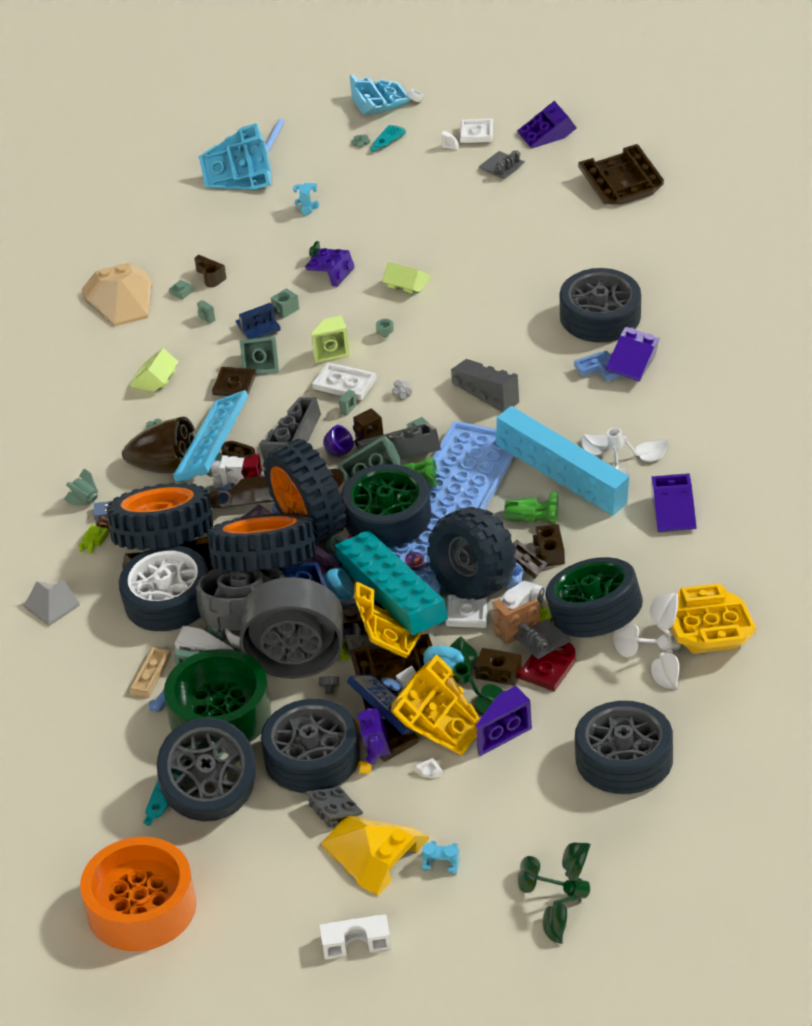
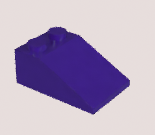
M625 327L606 366V371L640 382L656 355L660 338L649 333L637 331L634 328Z
M517 686L500 693L475 725L479 756L532 729L530 699Z

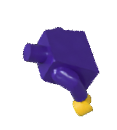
M377 708L365 709L358 714V720H355L358 732H361L362 740L368 752L366 761L359 760L358 773L370 774L372 765L375 764L379 757L391 754L386 725Z

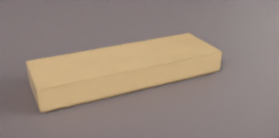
M151 648L129 689L130 694L150 697L172 656L170 650Z

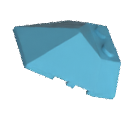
M257 123L241 127L237 130L238 132L230 137H226L223 142L213 146L199 156L206 188L257 190L271 186L272 171L268 152Z

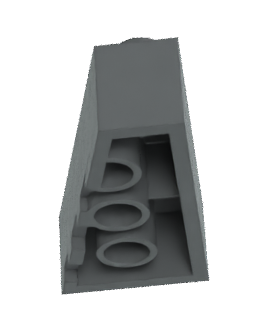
M469 359L463 360L451 369L452 383L455 386L460 387L502 413L510 406L514 407L519 403L518 374L513 373L510 375L505 370L497 371L492 366L484 367L482 363Z
M299 397L288 409L287 416L281 418L278 421V426L268 432L267 439L259 443L263 459L268 452L295 439H303L308 443L321 416L316 397Z
M428 422L357 441L358 450H361L382 436H385L393 442L400 459L441 450L437 429Z

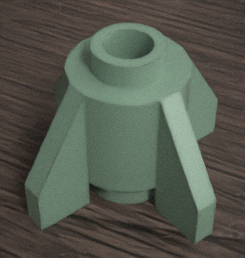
M83 469L79 475L80 478H76L73 482H67L66 484L71 491L68 492L64 500L70 504H92L98 497V490L92 474L87 469Z

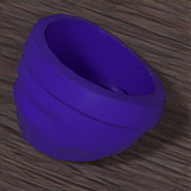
M335 425L324 436L323 446L330 455L339 457L352 450L354 440L351 433L344 426Z

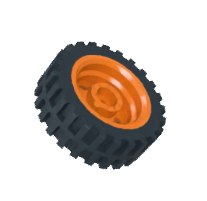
M295 439L265 455L263 466L265 467L264 475L267 479L266 485L269 487V494L274 500V506L280 514L299 513L300 515L310 516L313 520L315 545L344 530L346 525L344 522L346 521V515L344 514L345 505L342 503L343 498L337 488L338 484L334 481L333 474L327 468L325 460L319 456V452L316 449L314 450L310 443H306L303 439Z
M169 483L165 485L157 484L151 487L145 486L142 489H134L132 492H125L120 497H115L106 506L112 542L121 548L127 547V549L131 550L135 548L138 550H155L161 547L169 548L172 545H182L184 542H191L197 537L204 536V533H207L214 523L208 490L201 485L197 486L193 483L190 485L187 483Z
M271 513L245 516L244 518H235L231 521L216 524L207 531L211 566L221 571L245 572L263 569L270 570L277 567L282 568L287 565L304 562L316 554L313 520L305 514Z

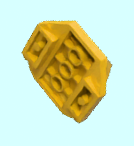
M720 583L682 587L678 591L677 615L671 629L677 643L683 644L693 654L734 650L755 635L756 626L744 600L726 591V588Z

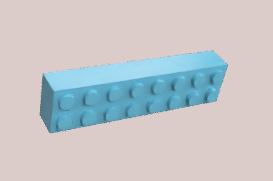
M510 406L497 417L496 445L501 449L511 453L514 457L524 461L529 466L542 472V474L550 477L558 484L563 485L612 516L627 504L629 476L513 406Z

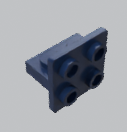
M271 302L240 313L239 319L235 321L247 339L261 338L281 330L280 325L275 320L274 307Z

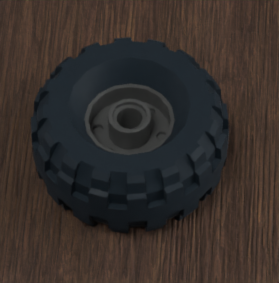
M466 507L453 511L440 518L429 535L427 555L430 558L429 565L431 570L434 571L435 578L439 584H442L450 594H455L457 598L467 600L474 598L479 600L503 589V586L508 584L513 575V569L516 567V558L514 557L516 552L515 544L512 543L511 534L504 527V523L499 517H494L492 512L475 507Z

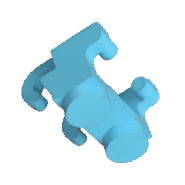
M316 183L298 184L293 187L294 193L299 189L300 195L295 200V205L299 206V203H301L302 214L308 215L312 213L314 208H319L318 201L311 202L310 197L312 189L313 192H317Z
M436 841L424 844L422 870H431L432 865L428 863L434 862V859L450 861V864H453V867L448 866V872L457 874L460 862L458 844L452 843V845L437 846Z

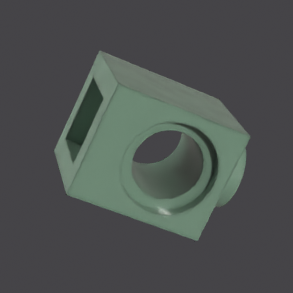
M287 288L271 297L274 314L279 315L283 319L299 310L298 295Z

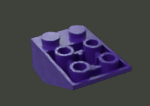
M554 100L518 129L517 133L532 149L564 139L576 130L577 127Z
M690 473L651 476V494L657 531L668 532L697 529Z

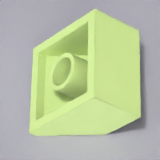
M387 262L382 282L388 284V288L397 290L400 287L403 288V292L412 294L413 291L420 292L430 280L431 275L418 269Z
M342 315L324 319L311 333L315 363L350 356L347 327Z
M162 348L143 363L129 385L133 388L156 391L160 387L164 388L169 382L168 377L170 378L176 372L175 367L178 361Z

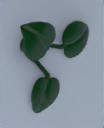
M460 636L450 645V647L459 650L464 657V662H459L454 666V679L456 683L461 685L468 682L471 684L475 694L478 695L475 699V707L480 714L484 715L503 690L496 685L486 684L482 687L481 692L478 691L473 678L470 677V671L475 668L478 654Z
M573 842L565 848L562 866L566 870L565 876L569 879L565 882L538 876L541 865L534 856H526L520 863L518 885L522 892L531 893L536 887L537 880L563 886L564 893L570 896L554 901L553 906H548L544 911L542 922L544 932L549 939L558 944H563V933L567 923V908L563 903L571 900L576 901L577 897L587 898L590 893L589 882L578 878L586 861L590 843Z

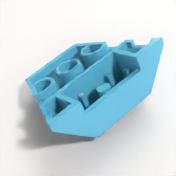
M350 74L352 100L363 115L393 110L410 101L407 93L398 82L381 79L375 82L371 81L369 77L358 79L355 78V75Z

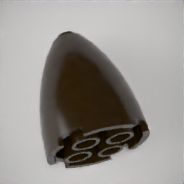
M184 416L157 423L132 438L124 446L122 457L127 463L137 468L155 473L173 474L176 472L195 438L193 434L195 428L192 422Z

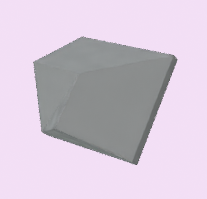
M64 580L56 585L36 581L25 603V608L48 626L80 606Z

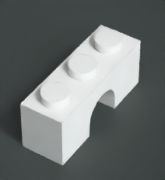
M386 914L320 924L325 960L347 956V945L355 940L364 941L368 945L369 953L392 949Z

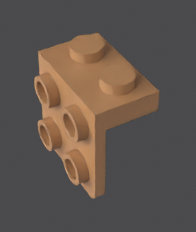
M500 599L492 602V630L506 645L517 641L515 637L519 635L520 624L527 623L532 628L540 623V602L537 599L512 610H509Z

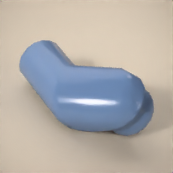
M164 689L156 701L151 700L149 702V710L160 712L166 704Z

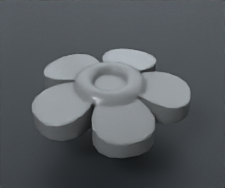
M396 380L393 385L395 387L392 389L394 395L399 394L401 400L406 399L407 396L412 394V390L408 388L409 383L407 381L401 383L400 380Z

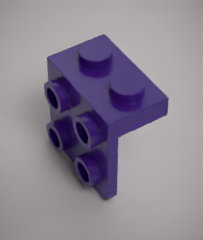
M322 248L307 263L305 268L308 271L327 272L332 286L338 287L355 266L349 250Z

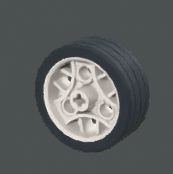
M172 545L169 548L161 547L155 550L149 549L134 557L126 564L118 581L120 595L128 618L135 625L150 631L177 630L198 620L201 616L197 606L196 586L199 579L209 573L204 558L198 552L178 545Z

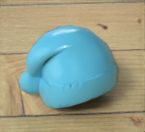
M334 568L327 571L323 575L327 588L336 595L339 601L351 599L354 587L348 573L343 568Z
M431 646L423 654L424 665L437 654L452 671H454V666L457 663L464 662V657L459 650L447 646Z

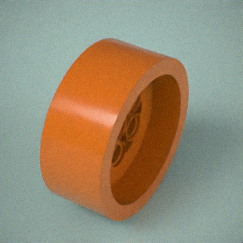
M132 837L114 842L92 857L81 876L80 890L90 929L100 941L119 950L145 951L169 943L188 927L196 910V895L189 862L179 848L162 839Z

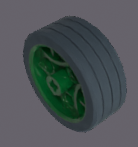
M397 464L371 466L354 474L342 488V503L345 505L344 514L346 515V521H344L346 523L345 528L353 537L369 530L385 546H396L418 537L426 530L430 523L432 513L429 485L420 473L409 467Z
M597 557L574 563L557 573L550 580L545 591V597L554 625L564 634L579 638L602 636L624 627L638 615L643 605V597L633 566L618 558Z

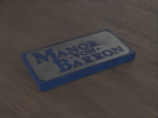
M372 674L354 675L348 678L347 683L371 706L377 708L380 714L402 735L418 733L406 727L391 712L392 702L396 696Z

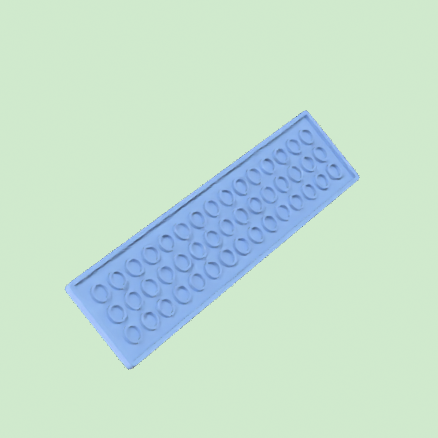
M458 421L452 423L440 444L441 450L436 451L433 456L437 466V487H429L432 515L428 527L422 534L409 542L388 546L408 567L412 566L411 563H408L409 559H422L424 565L420 569L413 571L438 594H440L444 586L439 584L435 578L434 571L431 570L429 565L430 558L427 555L429 535L437 521L453 511L466 507L486 510L514 459L511 453L496 445V429ZM359 626L360 630L364 631V626Z

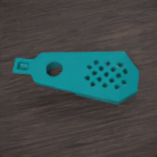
M388 125L373 142L374 145L370 150L375 152L378 148H384L392 141H396L406 134L405 128Z
M158 780L145 810L147 816L143 823L147 826L152 824L154 818L161 817L169 806L162 795Z

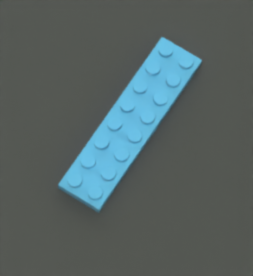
M246 390L214 401L173 475L176 482L188 481L194 476H203L210 471L212 463H214L227 435L230 433L242 407L245 405L248 398Z

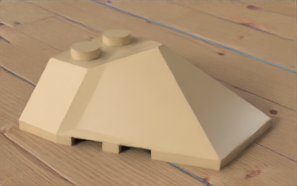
M130 263L95 271L82 288L86 302L91 303L95 310L103 313V317L114 326L148 318L152 281L148 272Z

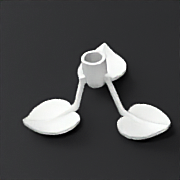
M617 427L609 429L607 435L583 434L582 436L583 449L596 457L602 456L606 450L609 451L612 448L615 468L629 476V478L630 473L627 468L618 469L617 450L623 448L624 442L635 456H640V459L645 462L659 460L665 454L669 445V440L650 441L639 444L635 450L627 440V437L622 435L621 429Z
M678 593L660 595L651 604V618L657 622V627L666 634L661 635L658 639L638 638V626L628 623L616 630L613 635L615 648L624 657H631L637 652L638 642L658 643L662 650H666L659 654L660 659H655L652 662L651 673L655 682L667 689H678L679 661L672 653L679 650L682 644L677 643L673 632L667 630L673 626L676 619Z

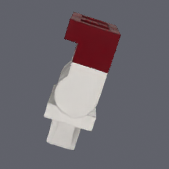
M252 454L251 458L222 456L221 461H214L210 468L211 474H221L214 475V488L222 487L224 489L226 484H231L234 488L243 478L260 477L262 472L260 454Z

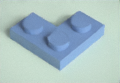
M607 350L574 361V367L582 377L598 371L606 381L622 377L621 375L606 371V366L611 357Z

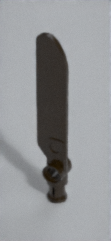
M330 469L334 481L338 484L337 488H339L344 481V474L340 469ZM266 476L243 478L233 489L216 490L209 493L212 508L274 502L269 494L270 490L266 485ZM222 493H226L229 497L228 502L225 504L219 501V496Z

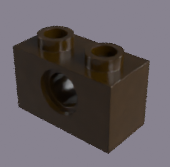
M482 647L475 663L476 679L516 686L518 672L522 668L521 654Z

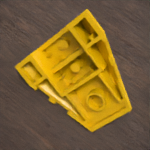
M356 582L354 598L370 642L407 658L423 631L415 635L410 634L388 611L374 605L373 589Z
M436 654L413 675L392 702L391 712L406 727L459 755H463L476 738L475 725L480 718L472 704H468L463 695L464 690L461 686L457 685L453 678L454 673L452 669Z
M347 816L321 842V846L336 862L339 861L345 871L356 879V883L361 888L379 896L391 882V868L409 849L417 853L429 840V836L412 827Z

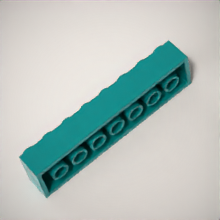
M369 530L335 545L339 565L356 582L373 589L374 599L410 634L415 635L448 620L445 600Z

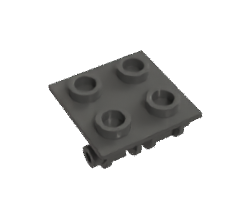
M513 150L509 155L498 151L482 163L479 168L506 178L524 164L525 161L520 160L521 154L518 150Z
M548 619L532 628L527 623L520 624L519 635L515 637L537 659L571 641L567 635Z
M341 787L306 792V795L309 797V806L326 823L327 827L335 828L338 825V819L341 817L363 814V811Z

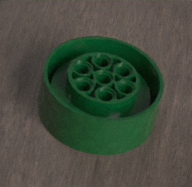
M213 649L199 652L176 665L165 681L164 698L172 731L184 722L196 718L210 717L221 719L234 725L244 733L249 742H252L261 734L266 720L271 716V703L266 673L257 660L240 651Z

